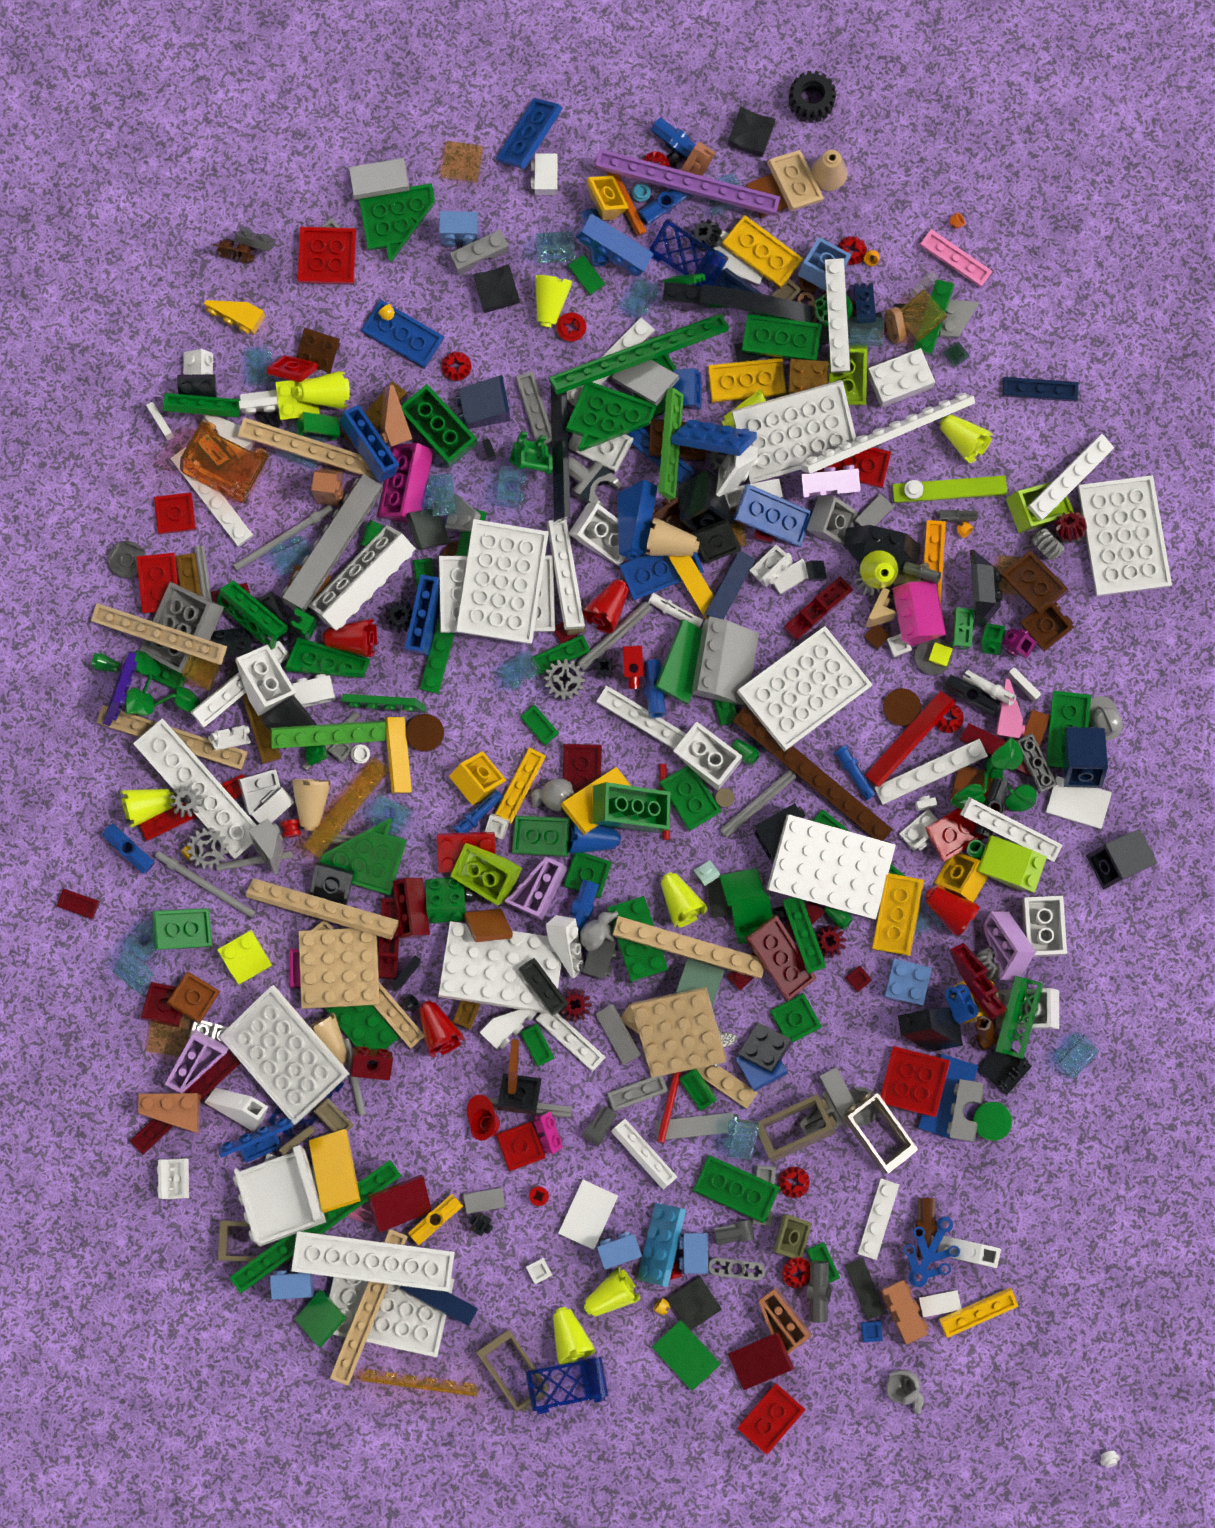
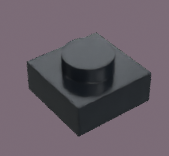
M810 560L805 562L809 581H823L827 579L824 561Z

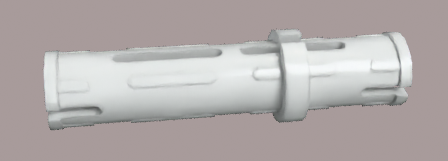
M655 593L652 594L648 601L649 604L659 608L664 614L667 613L680 621L685 619L700 628L703 619L673 604V601L670 599L668 601Z
M967 670L965 674L971 678L963 675L962 680L964 682L977 686L980 690L990 694L993 699H999L1009 706L1014 703L1008 697L1015 700L1016 695L1004 690L1001 685H995L970 670Z

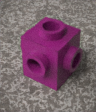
M1011 628L1006 634L1002 645L1007 648L1006 652L1014 657L1019 655L1027 658L1037 642L1024 629L1016 630Z

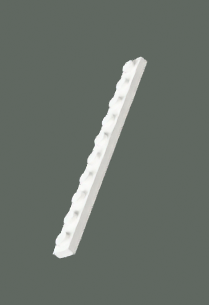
M966 393L957 394L954 399L943 400L936 407L924 408L922 413L910 414L903 421H894L889 424V427L875 429L868 436L861 435L856 438V441L851 443L845 442L840 444L839 448L835 450L829 449L824 451L821 456L809 457L806 459V462L800 464L802 471L811 474L975 404L974 396Z

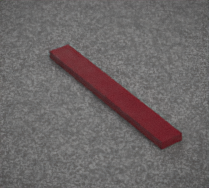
M228 1049L223 1057L183 1093L200 1094L201 1102L241 1062ZM152 1119L130 1142L144 1155L174 1125Z

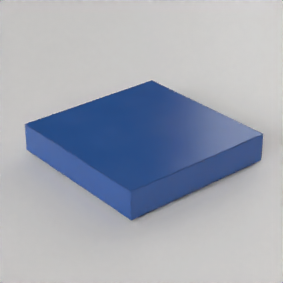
M739 1056L735 1058L754 1092L788 1074L782 1061H780L773 1074Z

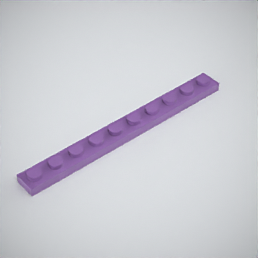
M599 149L595 169L772 216L776 215L780 197L602 149Z

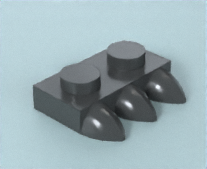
M243 228L235 234L234 242L270 252L275 246L276 239L268 234L253 233L250 229Z

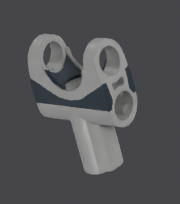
M573 457L569 460V476L578 482L572 489V492L585 503H598L604 508V504L596 496V488L607 484L619 489L622 485L620 481L597 461L587 469Z

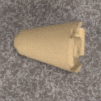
M836 150L826 151L811 167V173L821 190L835 191L846 182L848 170L840 153Z
M653 519L654 527L650 529L646 555L693 556L694 552L698 553L700 542L697 541L696 536L660 519Z
M292 780L300 826L304 827V830L315 831L316 827H320L331 781Z
M332 1012L326 1015L328 1018L325 1020L320 1018L308 1026L344 1066L347 1064L346 1060L349 1056L336 1016Z

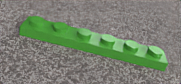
M673 387L667 389L665 398L664 430L662 433L663 442L658 493L669 500L676 499L680 445L672 444L671 437L681 428L684 395Z
M384 720L271 728L272 749L386 741V722Z

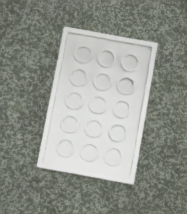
M842 380L732 411L736 428L757 432V439L751 446L758 449L757 457H759L756 466L754 468L751 467L749 470L748 478L750 484L801 470L800 464L806 462L807 458L821 456L824 451L829 449L835 450L842 443L856 441Z
M1153 475L1078 485L1081 511L1087 523L1086 541L1096 597L1171 587L1172 582Z
M473 519L456 632L532 644L549 532Z
M439 556L440 633H458L456 632L467 556ZM545 556L534 632L555 631L553 556Z
M824 626L741 687L737 693L785 752L871 688L872 683Z
M787 814L767 890L876 919L884 890L886 874L889 872L896 845Z
M450 921L438 997L550 1014L518 969L535 958L558 989L562 962L549 943L548 936L512 931L513 936L511 939L475 942L467 924Z
M274 985L269 987L219 1036L286 1116L292 1120L294 1125L299 1123L350 1074Z
M334 1277L329 1298L345 1315L346 1319L333 1335L347 1337L369 1281ZM451 1278L450 1290H449V1293H451V1294H452V1289H453L454 1280H455V1279H452V1278ZM389 1284L366 1342L438 1357L447 1314L400 1289L401 1285Z

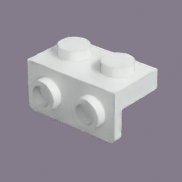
M204 349L183 352V374H213V353Z
M276 390L240 395L241 401H239V406L242 414L251 415L260 411L273 412L279 409Z
M775 545L749 571L760 583L767 587L769 584L777 581L778 575L782 571H787L791 567L793 562L790 553L786 554L779 546Z
M159 1159L157 1166L158 1198H189V1159Z

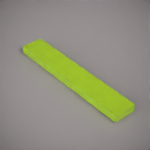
M1006 475L920 482L923 485V494L917 499H910L906 496L904 488L907 483L892 484L894 504L1007 495Z

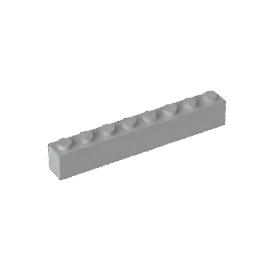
M364 474L360 479L357 478L352 486L354 489L344 497L343 506L335 511L331 524L325 526L322 532L324 535L314 543L311 555H307L302 562L303 567L300 571L297 570L292 577V584L290 587L286 586L283 590L284 604L294 610L298 608L305 612L382 494V484Z

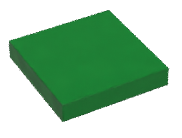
M575 853L563 887L579 892L583 879L599 884L596 898L600 899L612 862L587 853Z
M757 868L719 875L727 906L766 899Z
M804 993L770 1010L781 1034L790 1038L792 1043L822 1028Z
M319 1290L295 1318L318 1347H322L346 1319L345 1315L322 1290Z

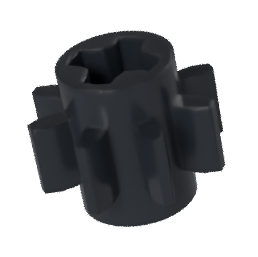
M603 655L601 660L595 659L597 666H593L592 669L598 671L596 677L601 675L606 680L607 675L614 676L611 669H616V665H611L613 658L608 660ZM601 664L603 666L607 664L608 670L604 669L601 671Z
M479 1212L478 1216L473 1214L469 1220V1223L472 1224L470 1230L481 1237L484 1232L489 1234L493 1228L490 1224L492 1219Z

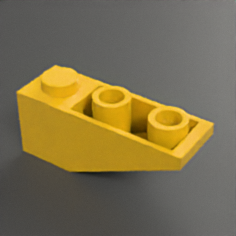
M205 300L204 302L206 311L210 315L222 317V320L228 325L232 326L235 324L239 326V330L245 334L251 333L255 335L266 317L263 310L248 302Z

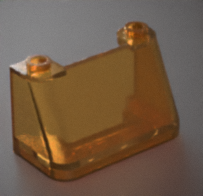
M201 421L180 458V471L188 477L240 503L247 504L270 455L262 448L249 451L218 435L217 427L213 423Z

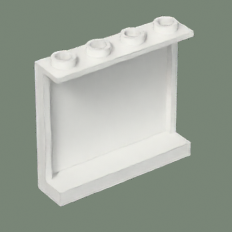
M301 1145L293 1147L294 1152L246 1170L239 1171L237 1168L234 1169L236 1176L233 1177V1180L241 1193L238 1195L239 1201L245 1207L244 1218L251 1228L249 1236L251 1241L255 1242L258 1246H263L296 1234L297 1231L301 1232L326 1223L324 1213L321 1211L320 1200L308 1158Z

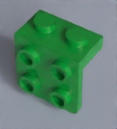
M452 877L427 879L425 884L428 923L439 924L450 921H465L464 885Z
M765 893L766 899L731 906L738 944H748L745 937L772 917L770 898L767 893Z

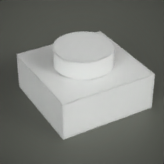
M901 634L887 639L894 658L912 651L909 644L902 642Z
M930 796L920 797L919 801L915 803L916 811L931 809L937 806L936 798H930Z
M491 814L485 832H495V837L504 839L510 820Z
M544 1258L526 1267L534 1284L552 1276Z

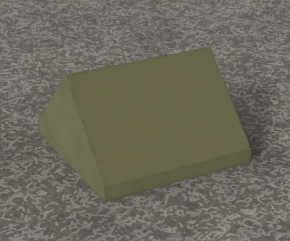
M783 1214L772 1252L790 1258H802L812 1223Z

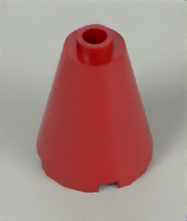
M620 579L613 580L582 611L583 618L590 625L592 622L598 625L596 629L605 633H613L615 631L629 592L626 582Z
M366 619L347 623L337 631L329 627L323 632V642L326 643L327 647L365 657H373L376 652L373 651V644L377 645V626L372 624L373 619Z
M937 886L934 889L930 888L924 896L927 898L925 903L957 937L969 926L968 923L974 919L980 909L977 903Z
M426 1001L421 1005L419 1015L430 1057H437L436 1053L439 1052L445 1055L461 1045L460 1040H465L463 1034L438 1004Z

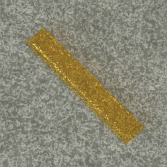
M374 757L306 841L303 848L319 859L390 771L389 767Z
M366 1369V1373L362 1372L360 1375V1381L475 1397L479 1395V1388H475L476 1384L464 1382V1386L456 1385V1381L444 1380V1383H437L436 1378L425 1377L423 1381L416 1380L417 1376L407 1374H405V1378L397 1377V1373L385 1372V1375H378L377 1370Z

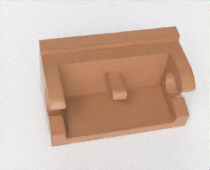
M699 141L693 148L681 171L703 176L716 152Z

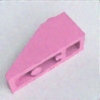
M1005 679L1003 689L1014 694L1010 679ZM1008 697L1014 703L1009 706L1001 701L995 736L1007 740L1012 737L1016 741L1024 736L1025 726L1022 725L1023 719L1017 700Z

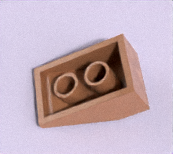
M394 385L384 387L379 435L387 447L412 439Z

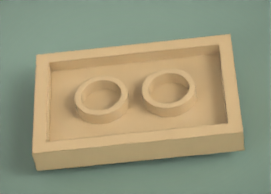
M801 150L768 160L767 164L790 212L822 202L824 197Z

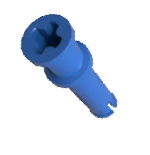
M847 744L833 754L838 757L843 765L842 769L848 771L867 801L872 796H875L876 793L858 767V760L852 756Z
M494 789L470 814H465L464 818L457 825H453V830L456 833H468L473 827L476 828L478 821L503 799V796Z

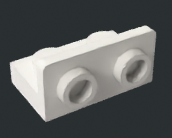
M927 809L899 835L913 851L917 849L921 851L929 844L927 840L930 837L925 827L938 819Z

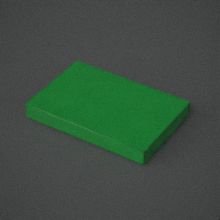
M688 765L658 783L663 791L671 792L670 803L689 832L722 812L701 777Z
M515 816L512 854L568 857L571 818Z
M209 908L151 912L155 950L212 947Z
M682 1320L652 1346L692 1391L722 1364Z

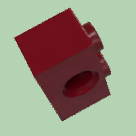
M365 1046L353 1047L350 1064L351 1077L390 1081L393 1064L392 1052L383 1048L372 1050ZM370 1060H376V1063L373 1065L367 1064Z

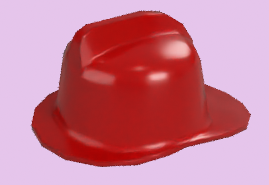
M482 1094L475 1095L468 1102L467 1117L472 1136L476 1140L484 1141L496 1136V1132L500 1127V1119L494 1112L491 1100L487 1096Z

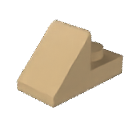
M882 589L865 625L869 628L894 620L896 612L887 608L891 599L887 597L890 590Z

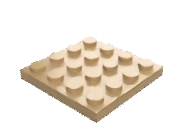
M353 928L299 931L302 1009L380 1005L377 935Z
M707 987L633 1002L631 1004L652 1078L727 1061Z

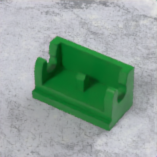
M303 412L297 420L298 434L303 436V432L330 435V440L333 441L340 436L339 417Z
M956 607L952 611V614L955 616L953 642L950 643V648L959 647V650H966L972 647L974 610Z
M296 608L294 613L298 616L297 620L299 622L291 621L298 634L304 636L306 640H310L318 624L314 617Z

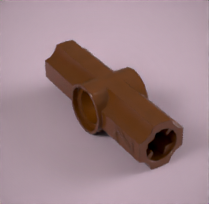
M918 1198L916 1227H922L925 1230L924 1238L927 1248H929L937 1232L935 1198ZM921 1229L915 1231L916 1236L922 1235ZM917 1242V1257L922 1258Z

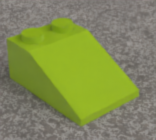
M829 345V383L842 380L848 405H866L867 345H849L850 372L831 373Z
M1050 483L1017 491L1005 499L1018 533H1022L1056 522L1057 516H1062L1063 512L1068 514L1072 511L1074 514L1068 495L1041 521L1033 515L1027 506Z
M989 835L977 871L1021 892L1035 893L1047 857L1034 850Z
M466 843L450 877L498 906L504 903L507 897L510 896L522 868L504 857Z

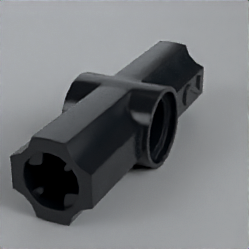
M950 674L943 687V690L963 700L967 705H972L992 717L1001 701L995 700L990 695L981 691L977 686L970 685ZM967 692H974L977 698L974 700L969 699Z
M993 778L983 805L990 808L991 804H994V810L1002 814L1004 811L1003 802L1010 783ZM977 823L974 831L976 834L988 838L989 835L993 834V831Z

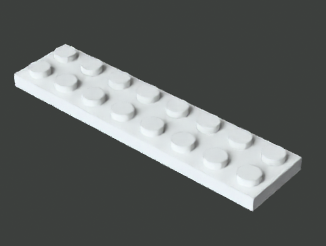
M163 718L133 743L173 789L182 792L180 785H184L187 791L188 785H192L191 792L196 788L199 790L195 796L202 795L203 798L197 800V802H201L203 805H196L195 807L199 812L194 813L209 830L210 828L214 829L213 833L221 831L219 836H226L223 842L229 843V845L225 849L229 851L234 859L239 857L253 844L249 830L257 825ZM187 796L185 799L182 798L186 804L191 803V800L188 799L190 796Z
M297 1231L292 1271L449 1292L455 1252Z

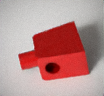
M623 646L624 678H628V688H640L639 677H643L642 646ZM631 664L636 665L637 672H630Z

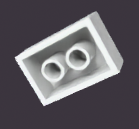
M921 348L870 367L867 372L881 408L930 390L935 384Z
M1063 896L1024 897L1021 900L1023 931L1036 951L1034 957L1065 956L1067 954Z

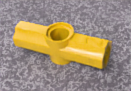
M451 1194L409 1231L408 1234L420 1246L458 1212L463 1205ZM434 1214H438L441 1217V1222L438 1225H432L430 1222V1218Z

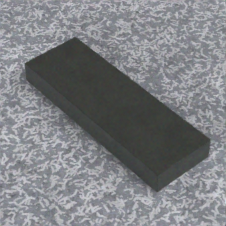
M535 958L519 967V972L551 1016L568 1006L565 998Z
M862 1257L845 1264L866 1319L870 1320L886 1313L864 1258Z

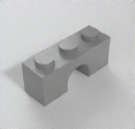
M500 229L451 252L450 259L459 276L474 269L475 265L484 259L491 258L493 260L508 253L509 246Z
M960 1079L959 1084L956 1083L954 1095H957L956 1103H952L951 1106L953 1121L949 1122L947 1129L951 1139L975 1143L978 1123L967 1120L964 1116V1110L969 1104L982 1103L985 1086L983 1083Z

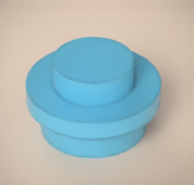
M640 183L634 186L632 196L636 201L645 202L650 198L651 190L648 185Z

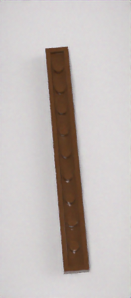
M746 706L733 720L736 725L873 839L884 841L893 830L794 746L784 752L759 719Z

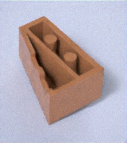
M321 468L314 471L311 490L316 504H330V506L339 507L340 501L343 502L344 499L342 486L344 470Z
M899 1280L879 1290L905 1345L928 1335L926 1331L929 1329L925 1319H921L919 1316V1306L915 1300H912L911 1290L907 1282Z
M777 1287L759 1300L770 1334L779 1333L788 1354L812 1336L810 1330Z

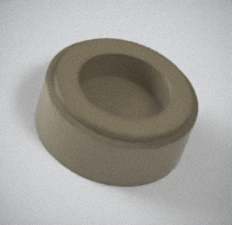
M728 788L720 789L715 796V801L721 808L730 807L735 799L734 793Z

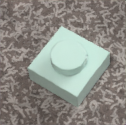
M710 860L694 870L704 886L717 879L720 875Z

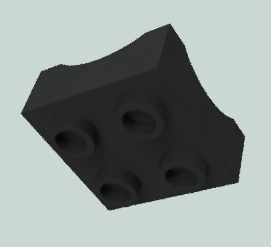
M740 107L728 139V146L763 157L775 125V118L762 116Z
M509 264L491 271L473 274L484 313L520 303Z
M294 695L262 715L263 724L270 730L271 728L316 725V722Z

